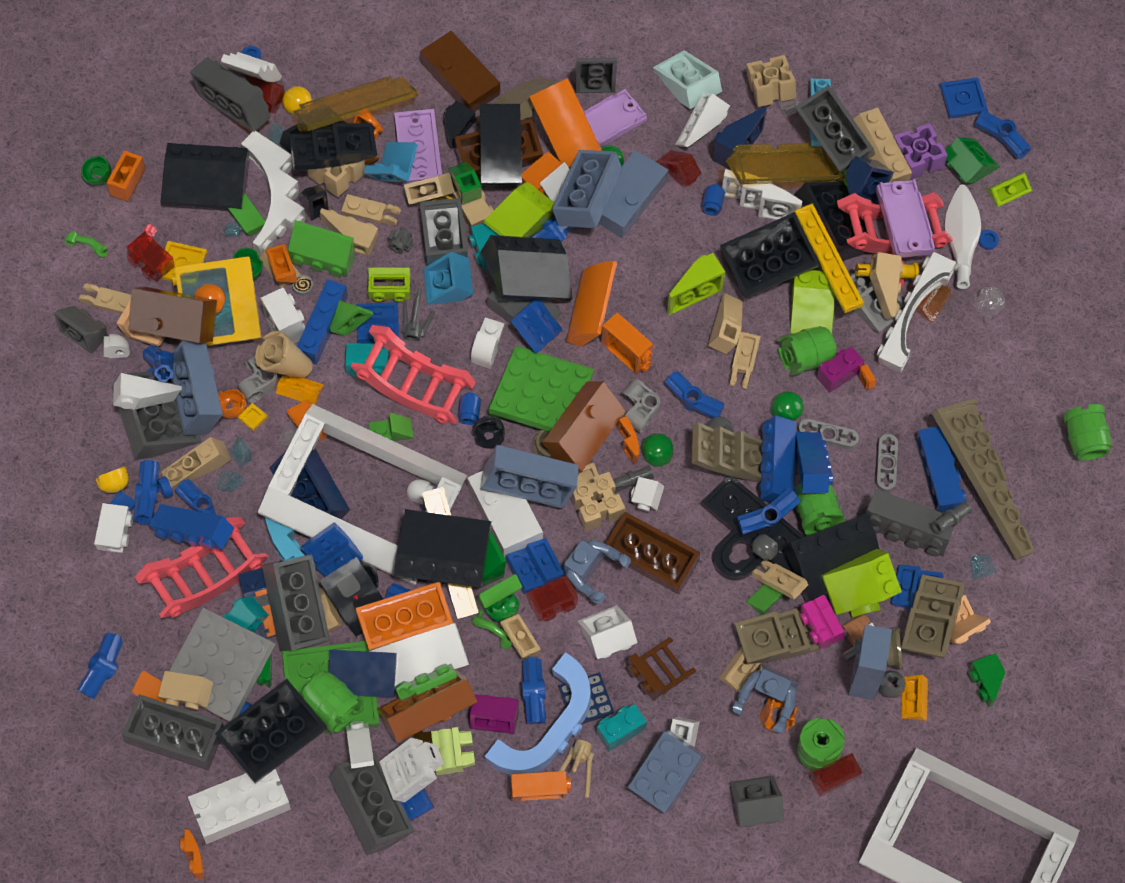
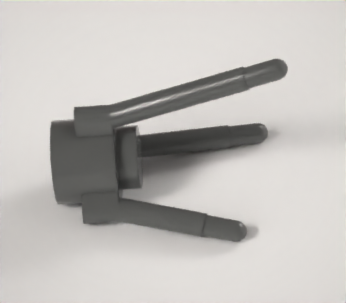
M421 288L418 289L412 321H409V324L407 319V303L403 302L402 334H404L406 340L420 341V337L424 338L425 332L435 314V311H431L423 328L421 323L417 321L422 293Z

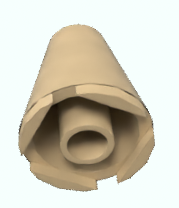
M272 331L263 337L265 341L262 345H258L256 349V364L263 371L299 378L307 377L312 371V361L284 333L279 331Z

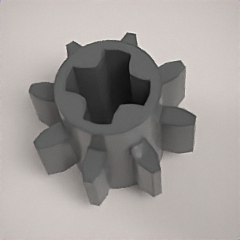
M399 228L397 231L392 230L388 236L389 247L397 253H402L404 250L409 252L413 246L412 234L407 229Z

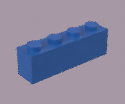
M327 279L297 344V347L315 365L318 364L332 333L330 327L339 300L345 302L348 297L347 285Z
M777 415L763 422L761 500L771 503L788 488L794 492L796 422Z
M939 426L918 430L916 440L936 511L943 513L949 509H954L963 501L966 502L965 490H961L960 472L955 469L954 465L956 462L955 454L953 451H950V444L947 442Z
M796 432L795 456L802 493H828L829 485L833 484V472H831V462L828 461L829 453L826 451V440L822 439L821 432Z
M163 504L159 505L148 525L159 539L165 540L167 538L177 543L187 542L192 546L201 545L210 550L213 548L223 550L234 530V527L224 516Z

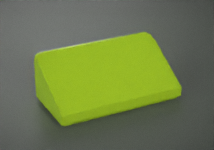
M1025 173L1014 175L986 189L998 207L1032 191Z

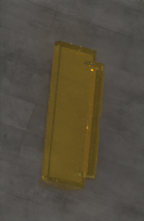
M388 76L299 104L300 109L293 112L299 131H310L417 97L418 92L403 77L392 79Z
M811 143L780 144L777 149H774L770 144L737 145L734 147V152L726 160L740 185L828 182L846 179L844 171L840 172L828 155L823 156L821 147L811 146Z

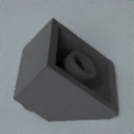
M70 306L57 310L54 313L60 332L91 354L104 342V336H108L105 324L100 320L95 321L92 319L90 314L84 309L80 310L75 306Z
M773 775L730 782L736 818L740 827H752L761 823L773 824L784 820L783 796Z

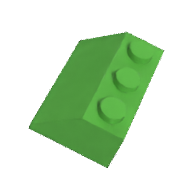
M295 220L288 249L291 261L296 265H309L316 271H328L335 277H347L356 257L354 238Z

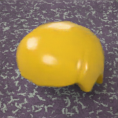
M300 86L288 89L282 99L285 111L293 116H303L309 112L313 103L309 91Z
M126 466L100 475L96 479L98 488L105 493H117L123 490L129 482Z

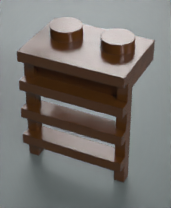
M671 637L641 657L634 653L628 659V671L638 680L642 690L653 701L696 673L694 667L686 672L669 650L667 645L673 642ZM662 649L681 676L676 679L656 652ZM651 656L671 683L665 686L646 659Z

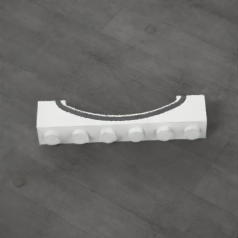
M933 252L931 258L927 257L922 266L924 269L922 275H917L913 286H915L913 292H908L904 303H906L905 308L898 311L895 321H897L895 327H890L886 335L888 339L886 344H881L877 352L879 364L901 374L910 357V349L906 346V333L912 315L929 293L941 285L947 286L955 270V261Z

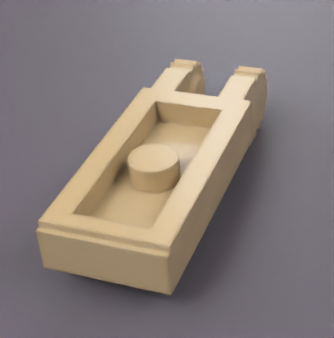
M347 194L341 210L343 215L396 226L397 219L384 215V212L393 215H400L401 212L398 206L386 205L385 203Z
M88 283L84 284V291L97 294L96 298L94 299L89 295L83 294L79 296L81 303L119 314L123 313L131 300V294L103 287L99 288Z
M740 332L731 370L733 372L730 386L736 384L737 372L745 374L742 388L747 389L761 336Z
M763 560L760 564L767 571L766 573L758 569L752 572V576L759 582L793 600L808 586L804 578L769 561Z

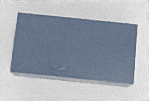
M578 151L552 208L559 226L597 227L622 171V166L616 152Z
M634 150L622 166V171L598 224L623 239L666 184L669 170Z
M181 341L173 353V378H171V381L174 385L182 386V390L176 397V403L184 435L209 434L223 415L214 379L215 372L211 367L206 342Z
M496 445L484 466L482 489L564 508L577 488L579 465Z
M865 624L861 639H856L855 657L848 696L875 700L886 672L892 629Z

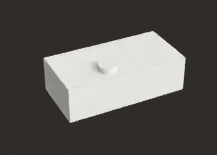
M483 471L467 477L468 489L484 520L492 521L491 532L504 557L509 553L525 549L529 543L543 539V531L526 499L482 489Z

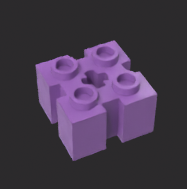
M930 123L917 127L914 134L906 131L894 135V139L912 171L910 179L922 176L925 169H928L930 173L945 166L948 155L941 142L935 143L937 135Z

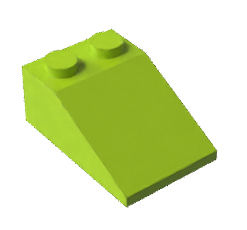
M526 182L516 188L484 220V224L500 236L530 237L542 229V225L547 220L553 218L554 212L552 208L555 202L533 185Z
M714 253L700 256L670 292L667 308L669 316L723 291L725 270Z
M810 270L793 278L790 334L797 333L802 329L818 326L826 327L832 334L835 293L823 271Z
M879 549L866 553L821 575L836 615L855 610L859 606L884 601L902 592L889 554Z

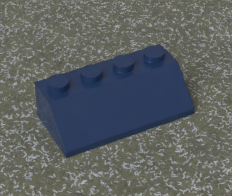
M312 449L297 479L291 497L342 519L350 511V508L316 449ZM286 451L269 467L273 475L278 469Z

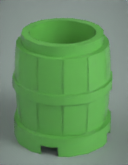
M818 326L802 329L794 334L783 335L778 343L782 342V347L778 348L780 359L786 370L790 368L792 371L790 375L792 376L801 374L805 370L816 369L822 362L830 361L836 356L835 340L826 327Z
M1089 404V409H1081V406L1063 414L1064 424L1067 426L1068 441L1071 444L1074 456L1080 461L1098 459L1111 452V432L1105 419L1106 411L1101 404Z
M801 483L796 486L794 493L801 501L796 506V510L800 515L802 528L807 536L845 522L844 514L839 507L838 497L832 485H829L828 493H802Z
M326 671L315 676L301 693L304 700L332 734H334V731L339 732L354 719L355 709L360 711L364 704V701L358 695H354L344 682Z
M815 718L807 722L802 728L797 744L798 757L804 767L814 772H824L833 767L839 760L845 743L844 732L840 725L831 719ZM820 740L825 742L826 745L818 744L817 742Z

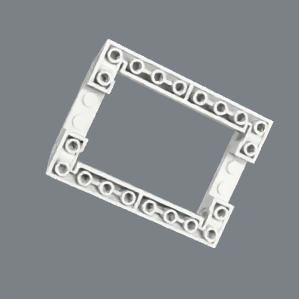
M312 404L302 419L268 486L258 514L310 538H313L335 522L357 546L363 555L362 562L370 563L375 568L395 576L397 545L291 497L297 479L312 449H315L319 441L322 429L323 433L438 485L436 489L443 487L450 511L467 475ZM395 576L414 586L418 580L416 578Z
M916 748L859 861V864L896 883H962L893 847L926 778L1050 840L1030 883H1057L1080 830Z

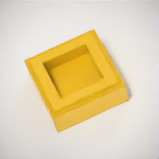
M253 403L238 416V420L253 432L268 418V415Z

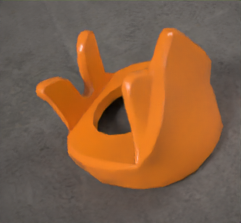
M362 107L353 118V123H372L373 127L376 128L374 130L376 141L379 133L383 132V127L365 107Z
M769 698L762 708L760 721L768 731L777 733L772 730L776 725L771 719L772 710L775 708L782 709L785 702ZM797 707L794 708L789 721H786L787 728L785 731L795 725L794 716L796 715Z

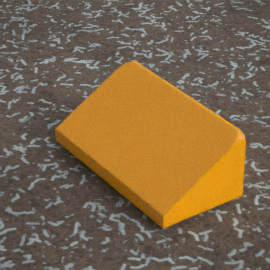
M283 375L277 383L276 394L301 402L309 400L312 404L316 405L324 384L305 378Z
M924 675L905 676L906 688L901 698V719L927 721L928 679Z

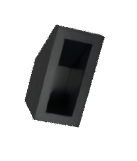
M457 100L444 111L449 148H454L455 137L465 135L476 122V112Z
M320 186L308 187L299 193L300 203L311 221L320 217L321 208L329 210L327 193Z

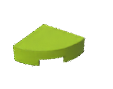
M879 603L866 604L851 610L852 617L877 612L881 609Z

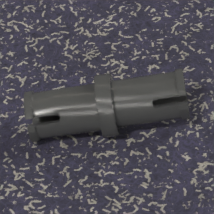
M650 465L634 472L628 471L626 475L613 479L616 486L615 493L632 486L633 488L636 486L638 477L653 479L654 475Z
M963 501L954 509L945 511L941 518L932 523L933 530L941 534L949 527L959 524L962 518L972 512L970 505Z

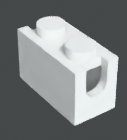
M102 504L94 542L97 550L123 553L124 547H128V527H132L133 514L128 511V506Z

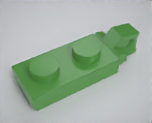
M452 663L449 665L442 664L429 674H419L411 682L402 681L395 686L400 700H403L455 679L457 674Z

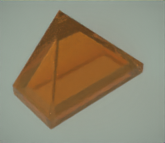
M939 286L929 293L918 306L926 319L933 323L953 293L948 286Z

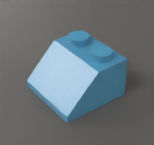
M449 252L423 268L427 305L459 302L474 294L469 258Z

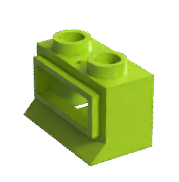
M369 268V299H373L375 302H383L385 299L403 302L406 299H410V268ZM374 279H386L387 283H393L394 279H405V286H374Z

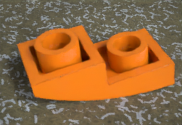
M189 829L184 830V837L180 838L181 851L185 852L186 857H193V859L189 860L190 873L194 874L195 879H205L200 850L194 836Z

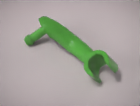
M70 232L66 236V245L75 246L76 242L91 246L99 257H105L108 254L107 246H103L92 237L81 236L76 232Z
M479 610L478 616L472 618V623L478 628L487 629L501 638V647L509 649L512 646V642L506 632L494 622L481 618L483 611Z

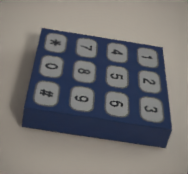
M600 672L588 676L591 690V705L582 724L614 714V709ZM565 684L558 685V689L565 708H567L572 693Z

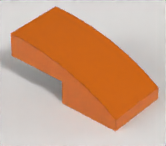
M625 416L619 419L617 429L625 438L622 446L623 451L631 462L635 464L639 458L638 439L631 422Z

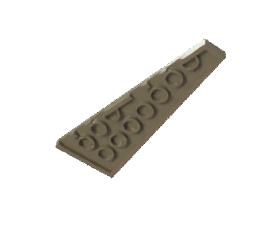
M976 398L935 410L932 415L937 425L945 435L947 442L950 444L969 480L986 506L989 515L1008 544L1011 553L1018 560L1035 552L1027 529L1020 523V511L1015 509L1011 498L1014 495L1012 491H1008L1005 484L1006 474L997 452L991 447L990 442L992 438L990 433L984 429L982 423L984 417L978 413L976 408L978 401Z

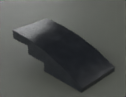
M480 104L481 185H522L520 104Z
M332 123L331 129H311L310 134H290L289 140L294 170L337 167L377 157L372 123Z

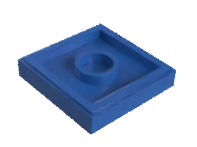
M978 77L940 83L939 86L949 119L981 114L984 110L988 112Z

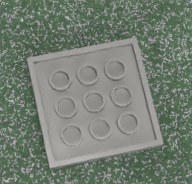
M202 608L169 672L205 677L214 682L208 706L204 709L228 721H232L239 715L275 643Z

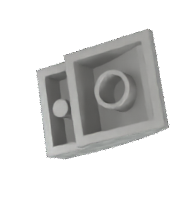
M854 273L850 277L864 302V306L854 311L867 325L879 333L895 321L896 315L890 320H885L870 276H856ZM898 295L897 303H899V310H903L906 303Z

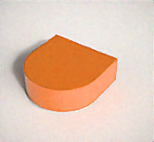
M868 365L860 366L859 377L863 387L866 390L875 388L876 379Z

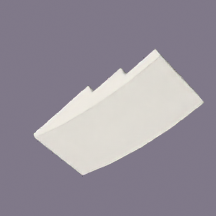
M237 52V55L230 53V56L223 54L221 59L225 67L267 82H276L282 77L275 64Z
M725 169L722 188L725 190V196L741 199L740 206L758 209V217L777 220L793 213L802 206L800 199L767 181Z
M456 623L369 651L397 653L395 686L402 681L411 682L419 674H429L442 664L449 665L452 663L454 669L469 665Z

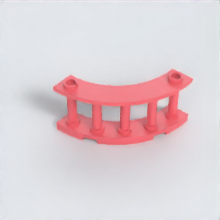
M933 192L922 196L926 212L929 213L934 234L932 239L934 246L942 248L947 243L952 242L953 238L945 230H941L937 209L944 205L942 199ZM856 193L838 200V207L850 215L855 235L847 239V243L865 252L891 254L893 250L890 239L877 238L872 219L884 221L880 204H872L871 200L865 199ZM859 217L864 220L867 233H862Z
M372 325L369 333L375 338V344L364 364L352 363L351 365L357 373V377L365 380L376 390L407 408L433 417L443 424L447 422L456 424L457 419L450 410L460 390L463 388L473 389L476 383L469 372L445 364L442 367L430 363L431 359L416 350L412 353L404 347L405 342L389 327ZM382 347L390 352V358L381 376H379L372 369V366ZM398 360H402L410 365V370L400 390L387 382ZM418 372L431 375L432 378L421 401L407 394ZM444 380L453 384L443 407L429 404L439 383Z
M242 517L226 518L234 527L229 539L232 538L247 559L236 570L223 550L216 548L210 550L204 546L197 545L180 552L181 557L172 561L166 558L146 563L135 576L139 584L148 582L153 584L167 605L159 614L161 618L177 617L183 612L208 602L239 583L238 574L262 567V562L268 555L266 553L253 554L239 534V529L245 524ZM209 553L215 554L228 573V576L216 584L201 564V558ZM188 566L193 567L207 589L193 595L179 572ZM167 576L172 578L185 598L173 600L160 579Z

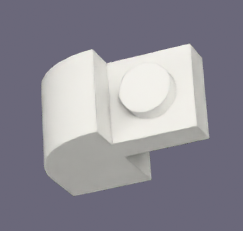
M485 317L473 344L471 363L491 369L498 352V343L504 331L505 323Z

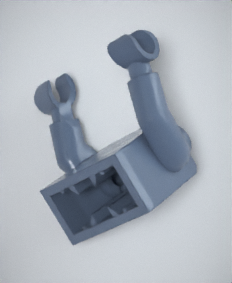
M595 539L589 541L581 540L564 564L565 575L577 590L590 597L594 603L600 604L606 598L605 594L594 591L590 585L586 584L587 580L605 555L612 560H618L625 569L630 564L631 559L623 553L620 554L618 550Z
M761 664L759 670L754 671L743 684L738 695L739 699L738 701L735 700L732 711L740 716L742 715L743 704L749 699L754 688L785 702L780 712V719L772 729L777 733H784L787 728L786 721H789L795 708L796 689L800 681Z

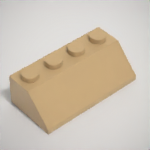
M878 107L856 116L853 120L875 151V155L869 159L879 161L894 172L889 182L910 181L912 171Z

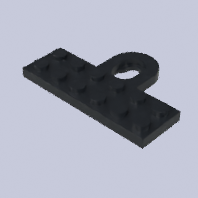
M727 476L701 504L702 507L731 530L717 546L714 553V566L718 573L729 580H742L750 576L763 561L762 558L753 552L752 543L756 537L764 534L777 542L779 548L777 555L772 560L767 561L794 573L784 548L790 542L805 536L783 518L773 527H766L742 535L737 517L762 509L767 504L735 477ZM767 511L765 513L767 520L773 521L776 519L774 512ZM742 543L750 546L753 552L750 558L741 560L739 563L730 561L729 556L735 545Z

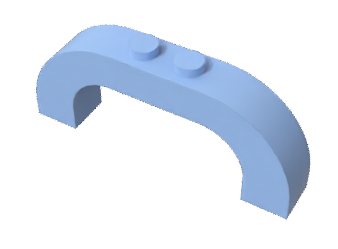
M566 652L553 667L552 671L553 676L570 689L572 696L569 705L540 743L532 749L525 751L515 750L498 739L485 755L486 762L497 770L510 775L539 772L551 764L559 753L563 754L569 746L568 741L571 737H576L582 730L583 726L581 724L585 720L591 705L590 683L581 664Z

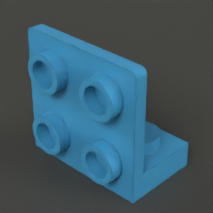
M387 142L381 164L374 163V166L365 165L363 173L378 181L408 182L418 144L415 142Z

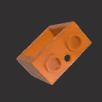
M618 312L602 325V345L636 375L650 368L653 355V343Z
M566 771L511 774L512 801L566 798L567 792L571 790L570 776L566 777Z

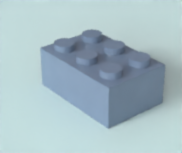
M670 730L664 731L628 788L662 812H670L706 755Z

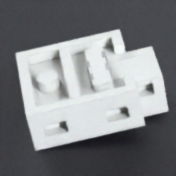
M414 738L408 739L379 761L393 800L406 802L436 780L434 771L444 764L436 744L423 743L422 740Z

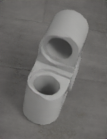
M255 355L245 361L246 367L250 368L253 374L237 386L250 404L274 391L279 381L277 373L263 371L257 366ZM266 378H273L270 381H265Z
M634 378L621 395L634 405L625 416H627L633 428L642 433L645 425L648 426L651 420L658 414L660 410V397L643 382ZM653 402L655 406L649 407L646 404Z

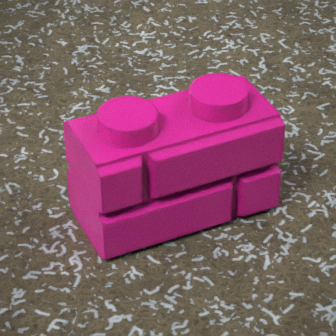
M825 595L801 606V613L799 614L801 622L804 626H809L811 630L809 632L810 638L814 644L818 643L820 649L843 640L845 631Z

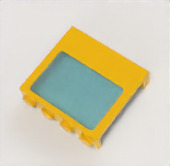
M250 257L175 267L172 281L173 286H177L178 293L194 296L195 291L200 286L209 283L221 287L226 295L223 309L215 316L213 342H206V346L246 340L262 341Z

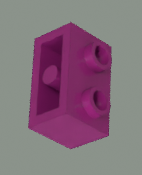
M852 346L846 350L842 349L833 359L821 363L818 367L817 379L831 393L859 374L860 366H863L865 361Z
M474 694L477 703L471 707V729L515 734L519 715L518 699Z

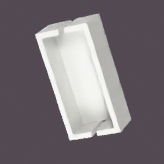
M276 769L256 784L245 773L188 796L206 844L291 810Z

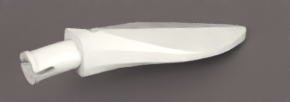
M961 184L948 206L945 218V231L953 238V241L948 244L956 262L957 287L967 289L970 286L969 276L971 275L973 254L981 234V219L978 207L969 189L964 184Z

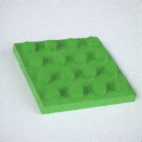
M515 346L489 407V413L550 432L584 384L592 380L595 369Z
M366 641L282 651L285 680L288 679L301 695L304 688L315 676L323 671L329 672L330 650H371L368 649ZM359 696L364 701V704L360 711L355 709L354 719L350 723L363 721L368 723L369 727L380 726L377 698L374 696ZM326 729L323 733H329L330 731Z

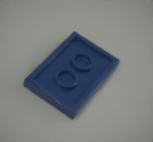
M330 650L329 672L344 682L354 695L395 698L397 653Z

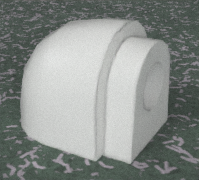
M117 334L104 336L103 357L120 358L130 355L129 343L124 337Z
M414 480L408 485L406 493L410 500L423 505L422 493L435 490V488L428 481Z

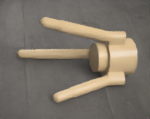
M576 740L574 747L570 748L569 754L559 771L566 769L572 757L575 760L572 768L573 773L576 772L579 762L585 763L587 760L585 797L588 798L590 794L592 760L594 754L591 752L593 746L587 741Z

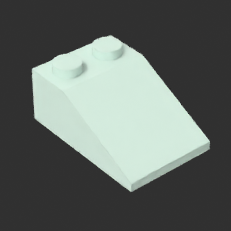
M685 50L653 67V71L676 99L689 109L696 106L702 93L717 95L722 92L718 71Z

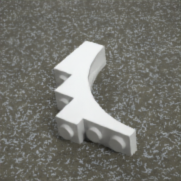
M255 131L241 145L242 148H248L249 158L264 174L271 192L268 218L261 232L253 241L254 250L261 256L265 249L273 246V241L277 237L280 238L284 235L286 227L292 231L295 220L304 223L306 218L304 208L294 202L299 195L298 181L288 175L293 168L292 155Z

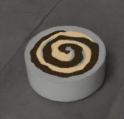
M306 275L297 276V282L292 283L293 291L299 296L310 294L313 290L312 279Z

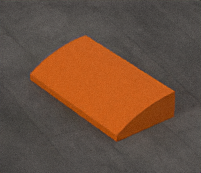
M568 78L529 96L562 164L565 162L568 167H571L579 150L602 151Z
M601 262L583 270L567 342L582 347L601 335L617 262Z
M440 582L355 609L369 650L453 624Z

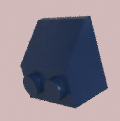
M855 156L846 172L849 195L856 193L865 199L871 200L872 204L877 205L879 202L876 193L877 185L880 182L889 183L894 172L877 160Z

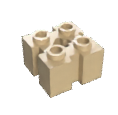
M785 55L769 58L770 62L763 63L760 60L746 64L748 84L754 93V99L758 107L773 104V100L776 99L782 102L796 98V81L792 71H789V64Z
M365 161L337 167L308 170V176L319 185L325 183L326 190L339 197L349 188V182L356 183L365 175L363 173Z
M610 472L593 477V483L587 485L586 480L577 483V488L570 497L575 510L579 509V519L585 532L600 527L601 521L607 519L608 523L619 520L625 512V506L620 495H615L616 486Z

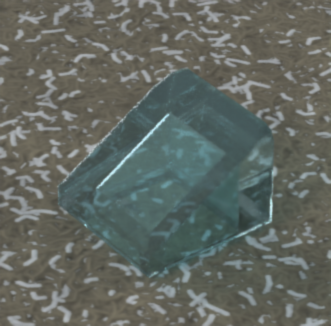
M239 436L229 453L237 465L242 467L252 461V454Z

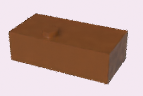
M587 381L542 443L556 460L579 465L578 472H582L626 411L604 381Z
M455 669L457 678L419 695L414 694L403 700L397 698L377 708L387 732L397 742H400L439 721L445 722L451 719L453 714L477 703L468 679Z

